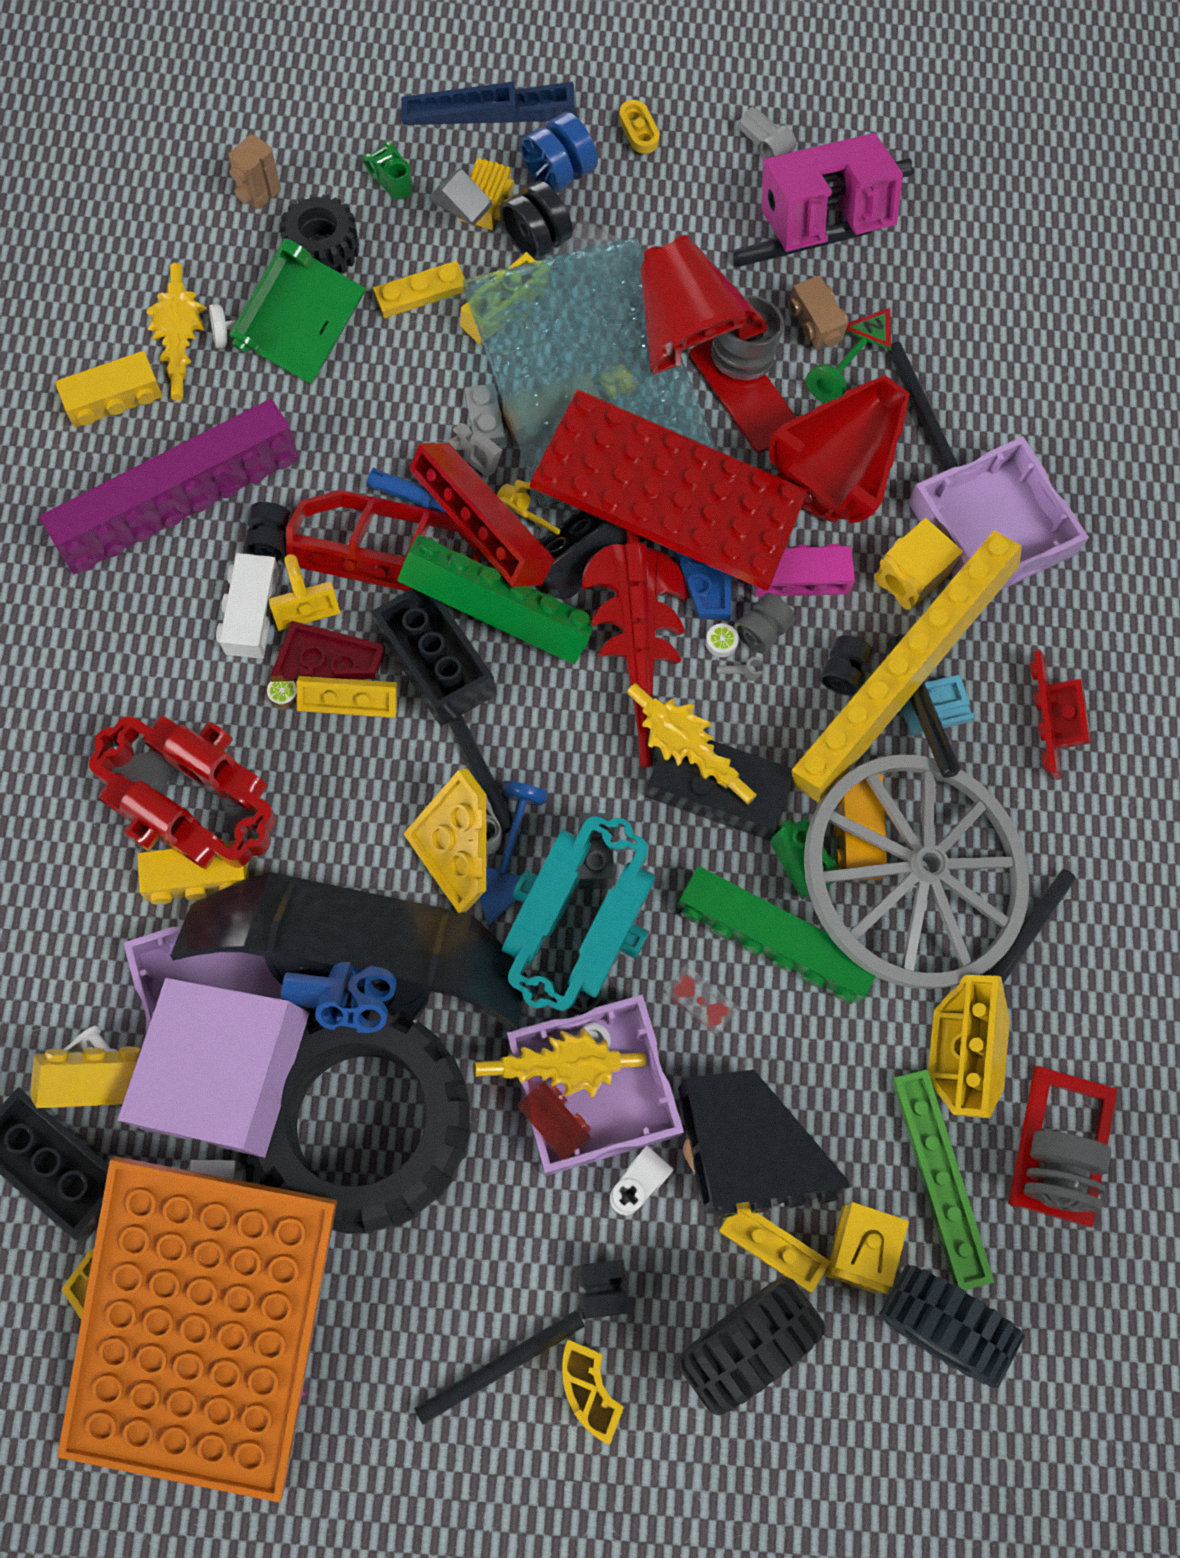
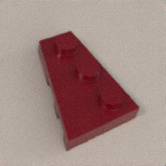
M291 621L270 675L271 681H297L299 676L376 679L386 652L385 645Z

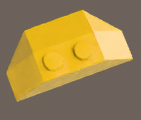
M965 975L959 981L960 984L934 1010L928 1072L934 1089L953 1115L990 1118L1004 1090L1010 1018L1000 976Z

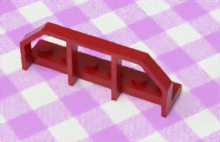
M337 490L300 501L286 526V556L290 554L295 555L300 568L403 591L413 589L397 581L406 557L359 547L374 514L419 523L406 552V557L418 534L425 537L429 526L458 532L475 551L472 560L481 564L484 558V554L446 512L344 490ZM338 507L363 511L349 540V545L297 534L303 520L307 516Z

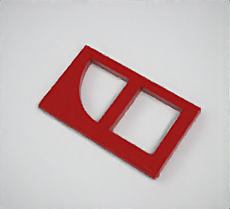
M1034 1066L1008 1204L1012 1207H1019L1093 1228L1096 1212H1069L1046 1206L1042 1202L1026 1196L1023 1193L1025 1183L1029 1182L1041 1183L1027 1176V1169L1040 1168L1039 1161L1031 1158L1030 1153L1034 1132L1042 1130L1050 1086L1101 1100L1095 1141L1107 1146L1117 1088L1041 1066ZM1090 1175V1179L1101 1184L1102 1175ZM1089 1194L1097 1198L1099 1197V1194Z

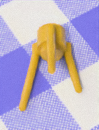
M516 480L514 485L505 484L500 488L497 496L511 512L528 518L555 534H560L559 528L526 510L530 504V496L527 494L526 489H533L529 487L530 482Z

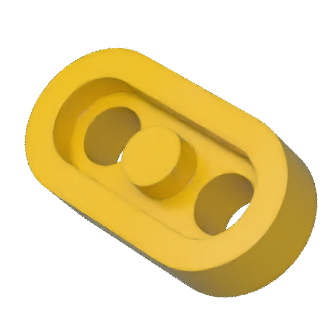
M629 100L623 103L620 107L619 123L631 147L641 154L652 153L659 145L660 133L647 106L638 100Z

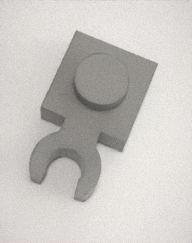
M464 423L455 426L453 431L458 435L450 439V445L457 450L465 451L464 460L486 477L495 473L503 449L481 432L473 435L471 429Z

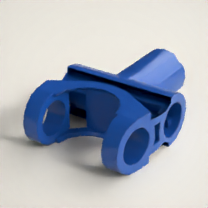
M340 962L333 966L329 977L286 972L281 990V1000L290 1001L298 1007L316 1009V1019L324 1028L335 1030L338 1026L354 1028L356 1032L372 1033L381 1030L385 1026L388 1009L383 1002L394 996L397 982L394 975L386 969L370 966L367 969H355L353 966H350V962ZM382 979L389 984L390 988L386 991L377 990L373 987L371 981ZM357 986L365 988L364 994L358 990ZM351 996V1006L348 1009L346 1007ZM375 1010L381 1018L377 1021H368L363 1018L361 1012Z

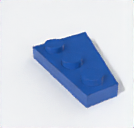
M674 551L698 619L730 620L731 575Z

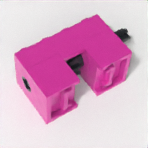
M876 133L763 159L761 210L786 252L828 242V235L825 232L827 206L834 204L838 206L845 219L849 222L855 235L897 225L902 179L914 173L912 160L909 158L895 162Z

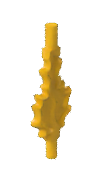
M172 263L170 265V283L167 285V293H159L157 295L159 302L149 307L146 311L148 315L152 316V320L147 328L148 330L155 331L152 339L158 340L165 337L162 345L166 346L160 356V361L169 363L166 371L171 380V399L175 401L183 400V379H186V365L191 363L186 354V347L190 346L187 339H196L193 333L195 330L204 331L205 326L199 314L207 309L206 306L194 300L197 296L196 293L186 291L183 284L182 265L179 263Z
M636 683L628 689L627 694L643 708V713L648 716L642 725L650 729L649 747H659L665 760H669L671 755H673L678 766L682 763L683 758L687 756L690 764L696 763L699 766L701 776L704 779L713 775L718 784L725 789L729 787L746 804L754 800L757 794L738 778L739 773L734 768L729 767L731 760L718 756L713 751L714 745L707 744V741L713 740V737L705 733L703 729L710 727L712 724L705 719L693 715L694 704L675 705L674 699L661 703L656 698L652 699Z
M583 1028L580 1029V1034L576 1036L560 1031L561 1040L549 1037V1043L553 1048L552 1051L542 1048V1051L537 1053L527 1047H521V1056L519 1057L509 1054L499 1061L473 1062L474 1077L501 1075V1078L509 1079L517 1077L521 1083L534 1076H541L543 1081L551 1077L552 1087L557 1084H564V1096L568 1097L582 1089H586L593 1098L602 1082H605L607 1085L611 1084L613 1072L620 1071L621 1068L645 1066L646 1054L644 1052L620 1054L618 1050H609L607 1040L603 1039L601 1042H596L586 1029Z

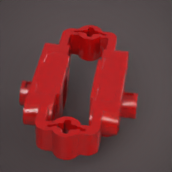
M162 715L158 717L151 727L135 717L126 716L120 719L114 727L101 730L95 738L94 745L96 751L89 759V768L106 785L97 798L109 808L131 821L123 834L147 851H150L156 841L160 840L205 870H207L216 857L234 868H241L249 862L252 856H260L269 849L271 845L269 833L276 824V816L271 806L260 798L268 785L260 777L238 764L225 751L233 741V738L222 728L210 721L197 734L185 725L179 726ZM137 738H140L150 749L164 757L171 767L223 800L227 798L247 811L252 810L256 813L254 817L242 819L236 825L234 830L236 841L231 848L226 847L221 839L205 829L187 809L142 780L134 783L118 772L115 774L111 772L114 767L124 766L131 761L134 751L132 744ZM112 745H114L115 747H118V748H117V749H114V748H110V747H111ZM258 833L259 838L257 840L250 838L249 840L247 839V836L249 834L255 836Z

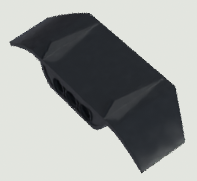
M267 872L240 881L191 904L170 954L173 961L218 952H243L263 956L272 976L281 985H283L286 972L329 977L333 966L340 962H350V966H353L355 969H367L370 966L380 967L390 971L397 982L394 996L383 1002L387 1009L399 1012L410 1010L426 1000L431 992L455 996L477 1006L513 1031L519 1026L523 1002V993L514 988L508 980V974L515 959L513 956L502 951L503 945L472 914L458 913L454 910L273 872ZM382 979L371 981V984L377 990L386 991L390 988L389 984ZM357 986L358 990L364 994L365 988Z

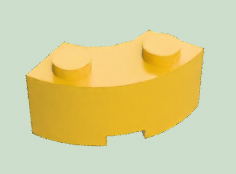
M567 1339L562 1357V1380L568 1402L581 1424L596 1438L610 1445L624 1407L610 1397L603 1386L600 1372L603 1354Z

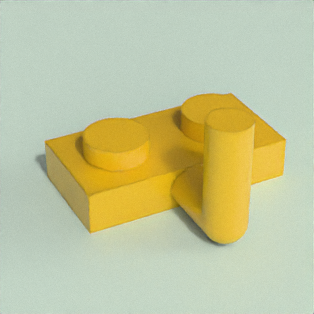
M292 554L287 555L284 562L293 592L268 599L278 631L288 629L291 621L306 624L341 614L332 582L306 588L297 557Z

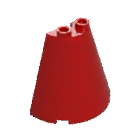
M688 235L679 236L673 242L662 247L653 246L644 252L645 260L641 265L640 273L652 376L681 365V350L734 330L737 338L744 341L768 331L767 324L762 315L706 254L690 240Z

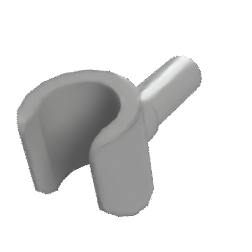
M752 657L745 665L717 666V674H743L747 680L755 681L762 675L763 671H753L750 666H760L763 660L759 657Z

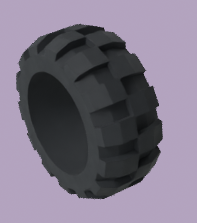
M388 1009L385 1026L381 1030L372 1033L356 1032L354 1028L338 1026L335 1030L324 1028L318 1021L305 1026L295 1062L284 1084L281 1108L266 1157L250 1155L259 1179L263 1180L270 1187L336 1199L337 1206L333 1231L344 1234H372L374 1231L390 1227L396 1228L418 1217L419 1213L435 1200L438 1201L455 1180L453 1177L462 1159H465L471 1134V1106L465 1079L454 1056L448 1052L441 1043L440 1038L421 1022L415 1023L402 1017L399 1011ZM375 1010L361 1012L363 1018L368 1021H377L381 1018ZM357 1057H377L392 1061L410 1072L423 1089L426 1102V1121L423 1135L415 1152L399 1170L376 1183L363 1186H341L322 1180L306 1162L298 1140L297 1121L305 1094L322 1073L342 1061Z

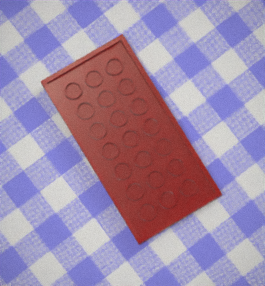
M579 389L576 390L529 486L765 591H768L772 584L808 490Z

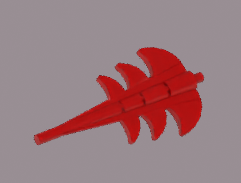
M627 531V544L606 546L589 559L582 576V588L587 589L600 586L616 592V597L611 598L597 608L590 623L592 626L604 623L613 624L621 628L622 634L608 639L598 651V656H620L626 658L630 686L636 683L652 698L654 660H663L675 665L681 662V657L676 649L669 642L656 637L655 630H668L677 635L685 632L682 622L675 611L666 604L657 601V595L668 594L686 601L689 598L685 578L678 565L668 555L659 550L647 548L645 544L640 543L638 534ZM633 699L638 730L640 768L653 767L652 748L648 746L650 729L642 725L648 716L643 713V708Z

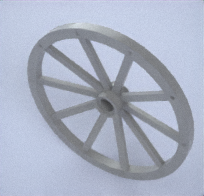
M892 755L874 759L858 766L836 782L824 795L810 821L804 849V869L807 888L814 910L822 926L840 950L867 972L890 983L908 988L939 989L959 984V981L965 975H980L990 969L1006 954L1020 932L1028 906L1029 872L1026 855L1018 832L1005 809L990 791L968 773L960 770L958 775L944 778L939 771L935 759L926 756ZM894 771H910L923 774L921 843L877 776L878 774ZM935 777L956 787L975 803L937 846L934 845ZM866 779L909 849L834 812V809L853 786ZM984 812L1001 840L1006 857L948 858L946 852ZM828 822L903 859L904 862L823 872L822 848ZM922 860L927 863L929 872L923 867ZM1009 868L1010 900L1006 916L947 871ZM904 874L905 879L850 931L846 928L831 902L826 883ZM941 883L1001 927L989 948L974 961L970 959ZM915 885L917 888L902 967L900 968L877 957L857 939ZM929 888L960 965L959 969L942 973L914 971Z

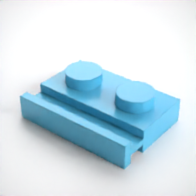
M960 675L925 682L943 728L973 721L975 716L974 713H971L970 702ZM909 699L901 708L905 722L908 723L910 729L909 734L910 736L922 734L924 732Z

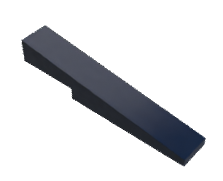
M511 81L401 97L403 125L549 122L563 112H570L577 117L576 94L573 81L516 89L515 82Z

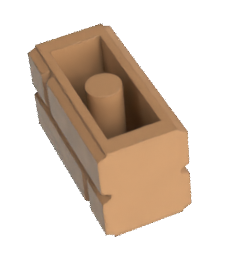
M250 134L241 142V146L237 145L228 153L232 167L229 173L236 182L237 188L234 191L241 202L244 204L249 203L255 209H261L269 202L268 198H273L281 191L272 147L255 134Z

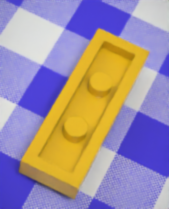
M457 260L373 287V295L384 319L468 291V284Z
M299 676L297 679V711L396 718L397 682Z
M750 1208L739 1209L737 1215L727 1217L718 1230L720 1234L783 1276L793 1279L798 1286L809 1293H813L831 1262L759 1213H751Z

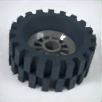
M906 1264L881 1309L879 1317L886 1321L885 1323L890 1327L896 1329V1332L911 1340L910 1342L923 1348L935 1358H939L953 1369L956 1368L964 1375L972 1377L984 1385L986 1384L991 1388L998 1389L1025 1338L1023 1332L1016 1328L1015 1324L1010 1320L1003 1318L1001 1313L985 1305L986 1303L977 1297L974 1298L967 1294V1291L962 1288L955 1287L946 1279L940 1276L936 1277L925 1269L921 1270L917 1266Z

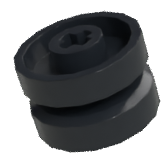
M542 180L533 181L523 188L521 195L513 194L499 206L500 217L509 238L522 255L527 252L536 262L549 254L552 247L558 248L573 236L571 219L565 205L557 193Z

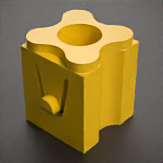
M925 517L907 535L896 540L893 547L880 560L881 566L873 577L880 587L887 589L895 596L898 603L904 609L910 610L952 573L963 551Z
M851 1202L849 1205H842L828 1260L831 1262L827 1267L825 1277L874 1294L881 1295L883 1293L888 1295L890 1287H893L909 1221Z

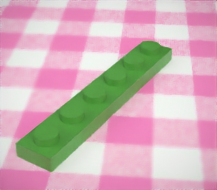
M928 1069L895 1077L892 1079V1083L954 1285L963 1290H969L994 1283Z

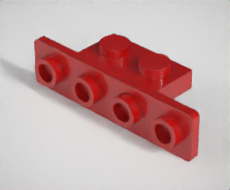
M1041 649L1034 650L1035 661H1030V670L1033 680H1038L1039 691H1034V700L1037 710H1042L1043 721L1038 722V731L1041 741L1046 740L1047 752L1042 753V761L1045 772L1050 771L1055 780L1062 779L1058 749L1091 744L1084 687L1081 678L1049 684L1046 658Z

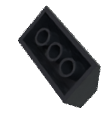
M579 510L557 527L560 529V534L550 532L539 540L542 546L554 558L541 587L549 595L561 600L573 597L582 586L584 568L589 559L606 546L627 544L626 532L628 530L583 510ZM639 535L640 543L647 540V538Z

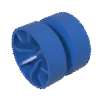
M563 112L547 122L545 128L539 127L521 139V153L530 175L534 181L542 180L547 183L556 193L571 185L573 179L578 180L597 167L598 156L594 142L583 123L570 112Z

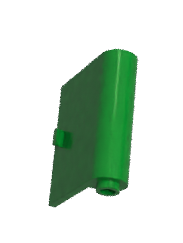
M284 238L232 328L229 336L234 340L231 344L246 354L250 350L312 385L366 292V288L314 259L299 244Z

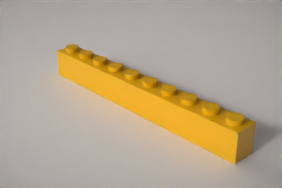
M995 530L989 535L792 769L794 787L817 803H820L829 789L850 771L1020 567L1022 548L1020 544Z

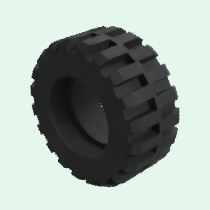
M783 1276L751 1296L693 1342L678 1358L679 1369L708 1411L718 1416L723 1415L761 1392L770 1383L782 1376L790 1367L800 1361L825 1335V1323L793 1279Z

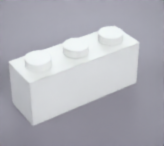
M236 553L234 565H229V594H224L222 599V612L225 615L223 623L218 624L216 631V640L220 643L225 655L264 659L272 616L268 599L275 597L280 572L275 557Z

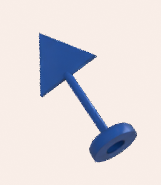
M504 781L501 791L503 795L518 803L500 869L496 870L486 867V891L482 894L480 900L488 927L516 900L513 898V892L521 876L507 873L525 806L526 804L541 806L546 803L549 795L545 790L529 784Z

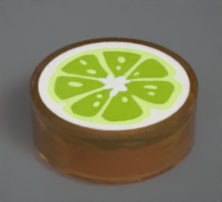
M270 680L267 683L265 692L269 703L273 707L284 710L293 707L297 703L296 681L272 682Z

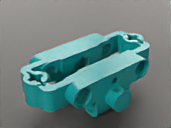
M597 816L590 817L584 822L578 836L563 829L558 835L539 874L537 875L529 870H525L513 892V898L524 904L504 942L502 951L516 958L509 971L508 980L514 988L523 993L525 1002L531 1007L542 1008L551 1006L558 1010H566L571 1008L576 1002L580 991L596 999L620 952L634 959L638 957L650 931L636 925L635 922L657 875L642 868L649 854L648 845L643 838L634 834L632 826L625 819L613 818L607 821ZM601 827L614 831L624 827V834L636 844L628 840H619L615 844L608 830ZM594 833L602 835L605 844L612 851L623 852L630 849L636 853L632 861L626 864L614 889H609L578 951L581 955L567 984L569 987L565 995L557 992V988L551 979L544 976L528 978L524 976V971L528 964L531 965L545 937H550L554 933L579 883L580 874L578 872L590 849V840ZM523 982L529 986H540L543 982L546 984L544 987L545 992L557 999V1002L550 998L534 1000L536 994L531 991V988L523 985Z

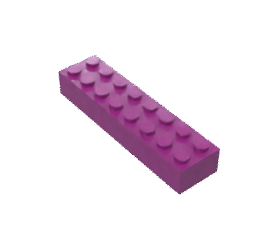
M270 398L38 517L73 575L88 571L96 563L108 557L121 554L125 548L137 542H144L150 539L156 532L179 524L185 517L195 512L199 513L206 510L211 504L222 498L232 497L238 490L251 483H259L267 475L278 469H285L291 466L294 461L299 459L291 428L273 399Z

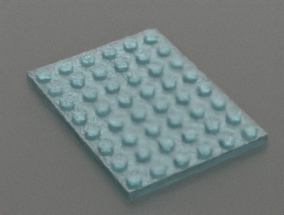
M637 236L463 280V288L530 479H532L577 389L716 450L682 357L681 365L654 376H652L650 371L640 272L645 258ZM535 490L541 508L562 503L558 499Z

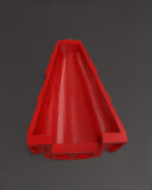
M884 375L848 390L843 396L817 406L815 410L782 424L774 432L769 446L770 463L776 465L779 472L776 475L777 477L808 490L802 505L803 509L821 519L834 523L839 519L848 520L849 524L857 523L874 514L883 502L889 471L893 466L897 440L903 431L910 393Z

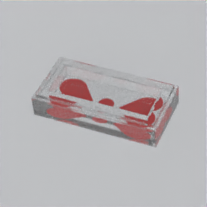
M686 964L663 991L716 1036L739 1009L737 1005Z

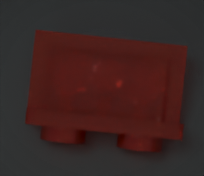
M544 1081L518 1103V1107L562 1160H566L578 1148L580 1150L590 1141L591 1136L587 1132L591 1128L579 1113L573 1116L566 1108L565 1104L568 1101L556 1086L550 1088Z

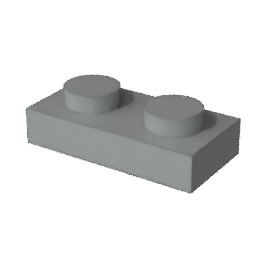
M495 384L465 387V399L472 434L481 432L495 444L505 443V434Z

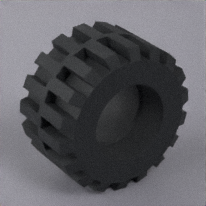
M312 194L308 199H304V197L297 199V204L291 203L288 206L289 212L283 213L282 222H280L282 241L284 238L290 239L306 249L319 262L341 274L347 272V265L352 267L355 263V257H358L359 241L355 217L353 213H350V208L346 203L341 205L340 199L335 197L331 200L329 195L322 194V197H316V194ZM317 234L331 235L330 237L323 240L309 239Z

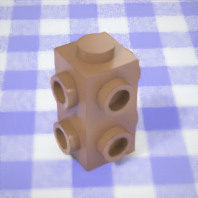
M820 275L793 285L788 306L791 314L800 321L805 338L812 342L816 350L826 346L834 347L839 344L844 338L848 317L846 312L842 308L840 309L836 303L831 287L824 283Z

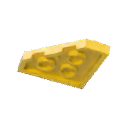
M468 768L460 769L403 833L458 913L468 911L486 891V793Z

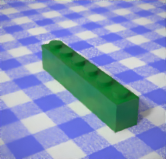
M419 534L408 552L397 579L400 583L574 665L587 644L594 627L590 623L592 616H589L586 612L558 601L555 597L545 595L529 586L512 587L496 569L482 565L468 558L465 554L457 553L440 545L435 540Z
M697 866L679 900L677 909L682 911L681 915L687 920L697 924L701 921L711 926V931L721 938L729 940L732 937L743 943L742 947L746 951L758 956L762 953L772 958V963L782 970L791 972L792 969L804 975L803 979L810 985L818 988L825 986L835 992L834 996L845 1003L853 1004L855 1002L860 1004L866 998L876 977L861 968L843 953L827 932L700 866Z

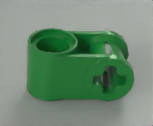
M390 141L384 142L383 147L372 154L366 153L362 156L363 163L369 174L380 183L392 198L401 200L408 198L412 194L413 182L410 165Z

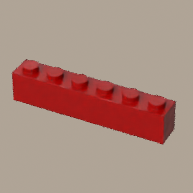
M419 443L409 468L412 474L512 587L542 585L554 561L552 555L449 443Z

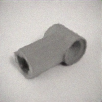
M749 108L739 120L738 128L758 146V152L762 159L789 153L796 147V139L793 132L784 125L777 127L757 108Z

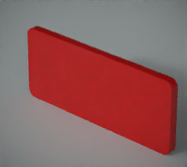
M714 338L692 347L689 351V358L756 453H763L769 450L774 432L782 424L795 419L796 416L765 374L753 380H740L722 373L715 366L711 356Z

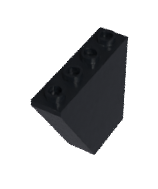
M754 1069L688 1077L678 1087L704 1215L716 1213L717 1218H727L737 1215L739 1209L750 1208L751 1213H761L771 1210L772 1205L784 1203V1207L787 1209L805 1205V1200L817 1198L819 1204L839 1200V1194L850 1188L849 1181Z

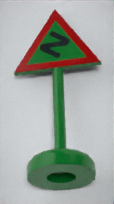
M890 308L849 322L845 332L861 339L836 368L827 364H819L807 373V387L816 399L827 403L844 395L847 386L841 372L867 342L891 350Z

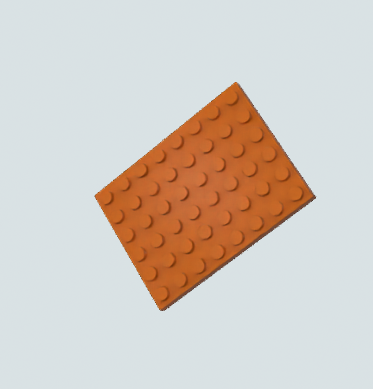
M117 1156L113 1157L109 1162L57 1458L280 1503L284 1496L337 1200Z

